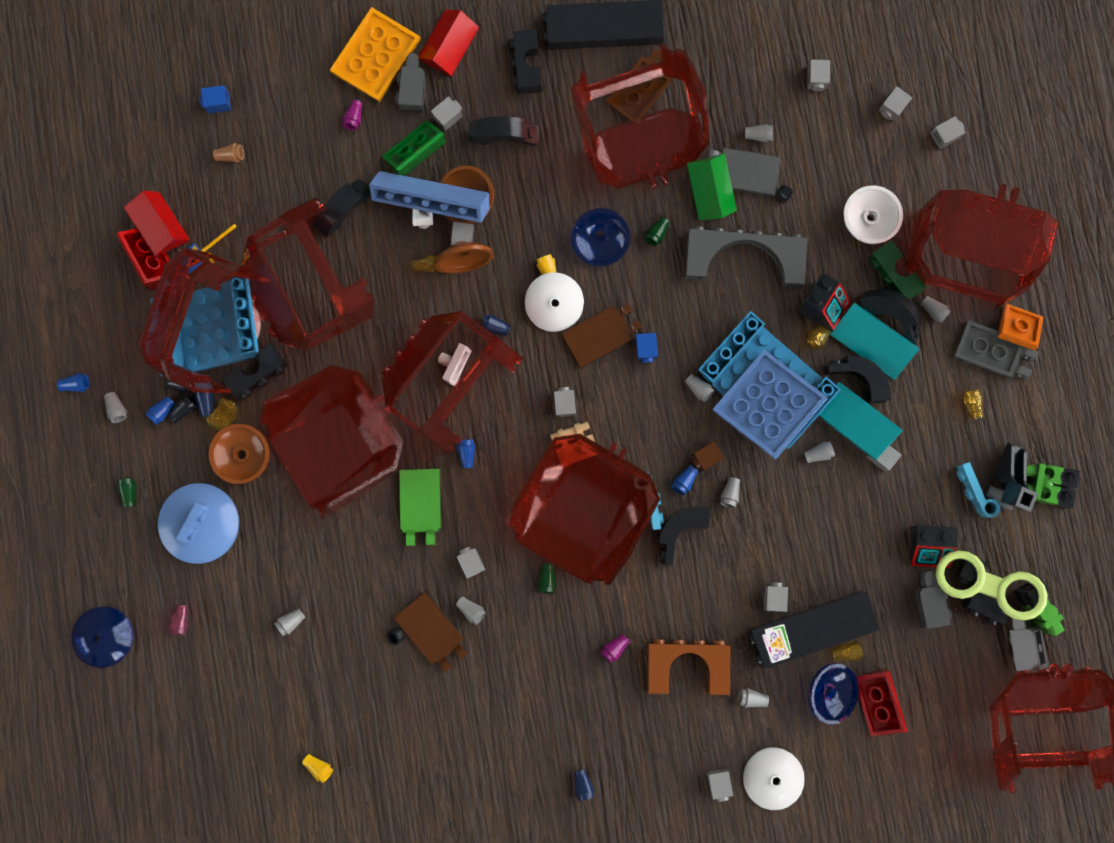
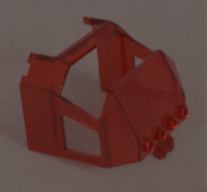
M659 44L660 62L591 85H587L584 69L581 72L580 79L577 83H574L571 92L586 155L598 182L622 188L648 179L652 190L657 189L654 176L660 175L662 184L664 186L668 185L666 172L687 166L686 163L695 161L710 145L707 91L685 50L677 48L674 51L667 49L666 45ZM663 75L683 80L687 89L691 113L668 108L644 116L640 120L629 121L598 132L595 136L594 129L585 112V108L591 99ZM698 112L702 114V126L699 122Z
M1002 183L999 186L996 198L969 190H940L919 210L905 266L912 274L916 272L924 285L928 284L997 303L995 307L997 309L1027 292L1048 262H1050L1059 222L1046 211L1015 203L1019 195V188L1014 187L1011 190L1009 201L1003 200L1007 185ZM931 233L945 255L1020 275L1016 291L1005 295L931 274L921 258L924 245Z
M317 197L290 209L254 234L248 236L240 268L241 273L248 272L253 306L255 310L261 309L258 311L259 317L263 322L267 320L270 326L267 329L273 339L277 338L279 343L305 351L373 318L374 310L373 297L371 293L367 294L364 288L367 286L365 278L342 289L308 226L313 224L319 212L326 210L323 204L318 206L320 202ZM284 224V231L259 243L255 241ZM292 233L297 235L339 315L309 335H306L296 311L261 249ZM339 324L338 329L309 343V341Z
M184 247L165 264L138 343L145 364L171 382L192 392L230 394L231 389L210 380V376L192 372L175 364L174 359H172L197 283L219 291L222 288L221 284L226 279L230 281L234 276L268 283L270 278L212 253ZM201 261L203 262L187 276L189 268Z
M462 311L434 315L429 320L425 317L418 326L421 329L418 334L415 335L413 333L405 343L407 348L404 351L400 349L394 356L396 362L392 367L387 365L381 373L384 376L382 378L385 408L446 455H449L454 449L451 445L454 442L459 443L462 438L447 428L443 422L494 358L512 373L517 369L514 367V364L517 363L519 365L523 360L520 354ZM460 320L488 343L420 429L391 406Z
M1071 663L1063 665V669H1060L1058 664H1052L1050 670L1043 669L1034 673H1030L1029 670L1017 672L990 706L993 759L999 790L1007 791L1009 789L1010 793L1015 794L1014 780L1021 774L1020 769L1090 766L1095 790L1104 789L1103 784L1111 782L1114 786V680L1101 670H1092L1090 667L1073 671ZM1108 707L1111 746L1091 751L1017 754L1016 748L1018 743L1014 742L1009 716L1083 713ZM998 714L1003 717L1006 738L1001 743Z

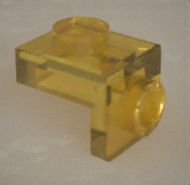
M221 398L219 406L206 419V423L217 431L230 426L237 418V406L232 401Z

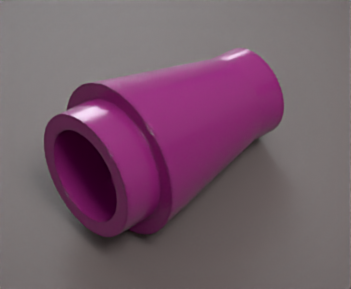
M351 101L350 106L342 117V126L344 128L355 131L360 127L363 105L360 101Z
M621 634L602 646L603 649L600 653L609 663L618 660L630 641L624 634Z

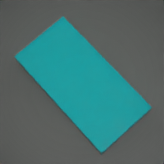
M855 302L839 321L834 331L830 333L831 336L852 351L875 363L893 380L899 376L919 351V347Z
M838 382L837 386L841 389L840 392L818 417L877 461L902 433V429L842 383Z

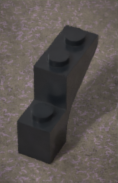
M1007 443L993 478L994 481L1006 485L1000 502L1019 510L1031 512L1038 493L1030 490L1027 485V451Z
M962 559L954 576L960 578V583L969 587L971 584L973 586L977 581L976 568L969 561ZM979 559L986 570L988 563ZM978 592L973 597L966 598L962 607L968 609L967 613L975 617L980 615L986 618L985 622L997 627L998 624L1005 625L1007 622V616L993 597Z

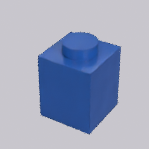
M224 85L201 88L202 96H199L200 105L202 108L204 107L208 114L231 110L229 92Z
M656 333L636 334L637 361L642 360V363H653L654 359L658 358Z

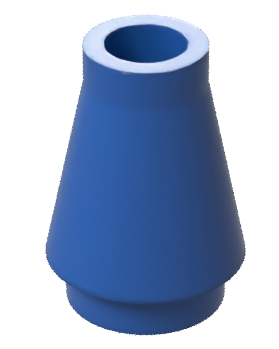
M77 373L57 381L59 391L84 392L90 386L88 376L82 373Z
M166 396L148 408L145 415L157 425L159 422H163L175 403Z
M473 439L458 440L456 448L462 468H473L476 444L473 443Z
M689 465L673 480L671 487L681 495L689 493L699 471Z

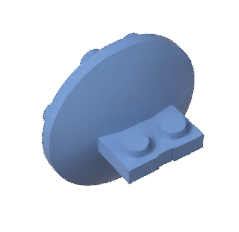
M203 483L186 485L173 492L164 502L158 518V532L165 548L177 559L193 564L208 563L223 556L234 544L239 531V514L231 497L218 487Z

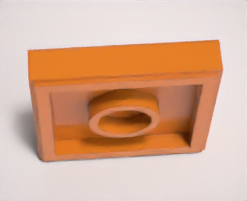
M1006 303L1002 311L998 338L1035 351L1039 346L1043 316Z

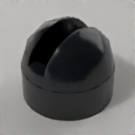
M785 185L781 186L777 190V197L786 203L794 189Z
M398 627L392 628L386 634L387 640L392 645H398L404 638L403 630Z

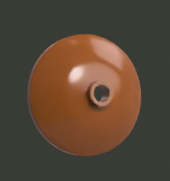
M459 166L450 170L442 178L440 183L488 192L489 211L491 210L494 202V187L490 178L482 170L473 166ZM444 215L448 220L452 222L468 224L477 223L475 221Z
M459 241L440 253L434 264L436 270L441 273L457 274L476 270L487 265L494 255L492 249L484 244Z
M233 424L223 428L215 435L209 448V462L213 471L224 481L233 484H245L257 479L265 471L270 458L269 445L264 435L256 428L245 424ZM244 451L245 457L241 459L239 454Z

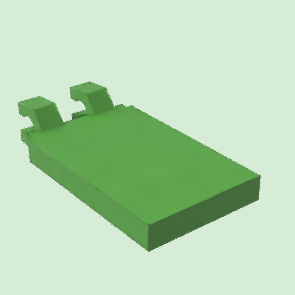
M440 469L400 470V530H402V533H406V545L416 546L415 532H426V545H436L435 532H439V529H441Z

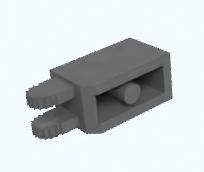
M416 53L408 55L406 66H402L401 73H398L397 84L400 85V90L396 91L395 102L398 103L400 110L423 112L426 77L425 71L420 68L419 57Z
M931 570L922 571L920 574L922 587L917 588L915 591L922 629L951 625L950 620H952V612L946 603L948 594L938 585L936 575Z
M1013 619L1014 629L1009 631V642L1013 649L1012 660L1016 666V671L1041 670L1048 667L1042 630L1037 626L1033 627L1031 619L1025 621Z

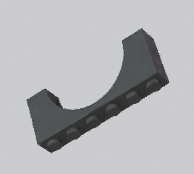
M693 227V229H689L687 237L685 279L704 281L709 263L717 253L729 246L747 244L764 250L773 258L781 274L782 287L802 288L805 285L808 238H802V235L792 234L789 237L783 236L782 233L764 235L760 231L744 233L743 230H732V232H725L721 228L705 230L704 227Z

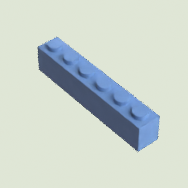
M379 171L369 184L372 201L480 223L490 209L488 192Z

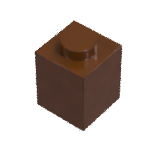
M715 441L692 455L694 458L692 463L697 470L701 469L702 472L725 459Z

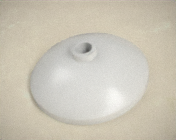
M862 187L849 197L844 207V222L852 236L864 243L879 244L886 242L899 231L902 225L903 209L895 194L884 187ZM867 216H872L873 221H869Z
M546 273L539 276L530 284L525 295V310L528 317L537 327L546 331L558 332L568 329L579 319L583 310L584 300L579 285L572 278L562 273ZM553 299H557L559 301V304L556 307L552 306L551 304Z
M776 747L764 748L752 755L746 763L743 772V784L748 796L754 803L765 809L780 810L792 805L801 795L804 787V772L799 761L790 752ZM775 777L779 778L778 784H773Z

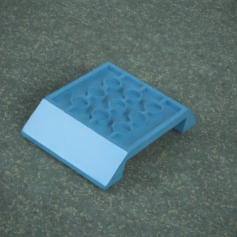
M248 272L231 275L228 282L179 296L165 294L150 299L160 376L192 374L255 358L259 352Z
M750 311L698 370L707 382L724 397L762 351L766 350L827 396V401L786 447L789 449L841 389L829 378L819 376L764 328L765 323Z

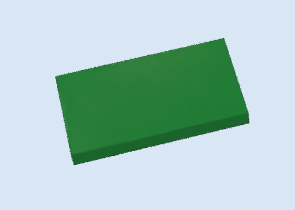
M426 120L382 157L397 175L406 176L446 143L444 134Z
M725 153L686 163L699 221L724 218L737 211Z

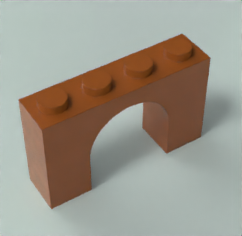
M652 639V643H648L647 692L649 694H669V670L672 662L682 654L694 653L699 655L707 666V693L710 695H730V645L725 644V641L713 640V644H705V640H693V644H685V640H673V643H665L664 639Z

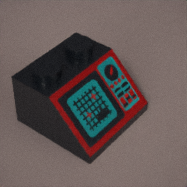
M822 272L798 313L833 332L851 301L840 282Z
M911 526L910 566L937 567L942 557L957 550L958 527ZM953 561L948 563L946 568H951Z

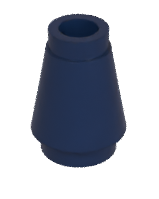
M485 314L480 329L484 330L485 333L507 336L511 325L492 314Z
M211 388L195 390L194 398L201 417L212 416L214 392L211 391Z
M586 769L574 772L575 797H578V801L594 798L593 792L595 790L586 773Z

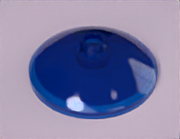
M607 208L592 209L582 214L575 222L571 233L572 246L577 256L590 265H611L620 260L626 253L630 244V230L627 222L619 213ZM598 231L604 232L602 236H597Z
M96 607L88 610L80 616L72 631V645L76 655L84 663L98 668L109 667L119 663L129 653L133 643V629L129 619L121 611L112 607ZM97 634H99L101 637L100 641H96L95 636Z
M831 663L822 667L816 673L811 682L808 695L809 706L816 719L825 724L834 725L843 722L850 716L856 706L859 693L858 681L854 672L846 665Z

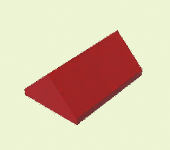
M445 9L418 59L452 77L479 27L461 10Z
M142 191L124 207L125 212L154 257L190 241L160 192Z
M137 229L121 231L116 234L144 286L153 291L177 278L178 274L166 252L154 257Z
M880 669L853 677L871 737L907 732L890 671Z

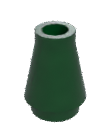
M660 217L645 232V241L652 246L661 244L670 221L665 217Z
M134 478L117 479L116 488L123 507L135 506L136 482H134Z
M542 564V570L537 583L539 593L554 594L556 580L553 564Z

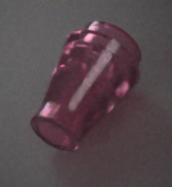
M176 605V610L168 627L170 634L186 635V632L189 631L188 606Z

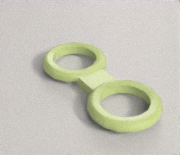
M960 550L948 553L941 558L937 565L936 579L938 585L946 594L954 598H969L979 592L996 598L999 607L1006 615L1023 621L1034 619L1043 612L1047 605L1048 595L1045 585L1038 577L1031 573L1019 571L1001 578L986 573L983 563L977 556ZM957 559L967 560L972 563L977 571V581L966 590H958L951 587L944 576L948 563ZM1023 580L1033 584L1039 595L1035 608L1030 611L1020 612L1009 606L1005 598V592L1008 585L1013 581Z

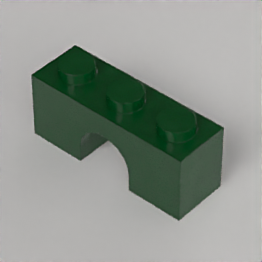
M891 240L868 257L870 259L869 263L874 270H878L881 280L886 286H889L891 290L904 295L910 300L927 287L916 272L907 277H902L896 273L895 263L903 255Z

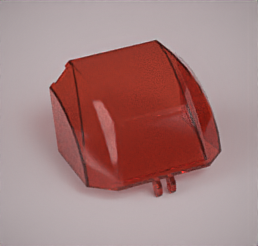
M330 365L263 401L259 417L262 424L266 423L270 433L267 435V439L309 507L312 510L316 508L320 512L318 515L322 520L353 502L391 475L397 468L403 444L401 436L386 414L390 411V406L385 405L382 407L380 405V402L384 400L383 395L375 397L360 372L335 365Z
M582 434L554 437L520 492L505 524L513 529L516 534L515 540L517 543L587 584H592L593 581H604L605 585H611L630 558L661 499L651 475L623 459L627 449H622L619 456L613 453L617 447L615 442L607 450Z

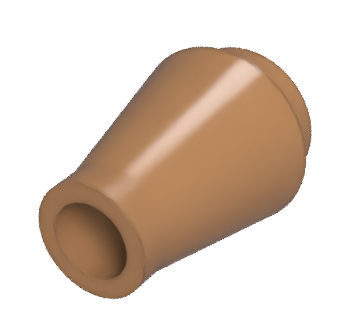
M233 143L213 150V157L215 161L238 163L244 159V150L241 144Z

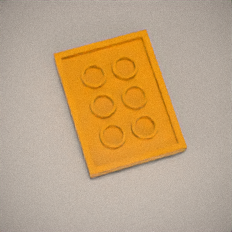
M371 7L331 67L330 72L380 102L401 71L402 66L406 63L408 55L414 51L420 42L421 37Z

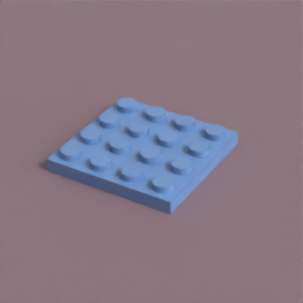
M763 350L713 408V411L776 460L827 401V396L766 350Z

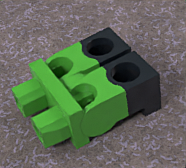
M1041 463L1027 465V477L1032 478L1031 485H1027L1030 490L1038 493L1037 502L1058 506L1063 509L1074 508L1076 490L1071 489H1075L1078 486L1080 470Z
M1027 582L1014 590L1025 611L1035 608L1039 595L1033 584ZM1042 582L1045 585L1046 591L1049 590L1045 582ZM1047 598V605L1043 612L1031 620L1033 627L1037 626L1041 628L1044 635L1051 634V636H1057L1065 631L1060 623L1064 619L1062 614L1058 613L1057 608L1050 604Z

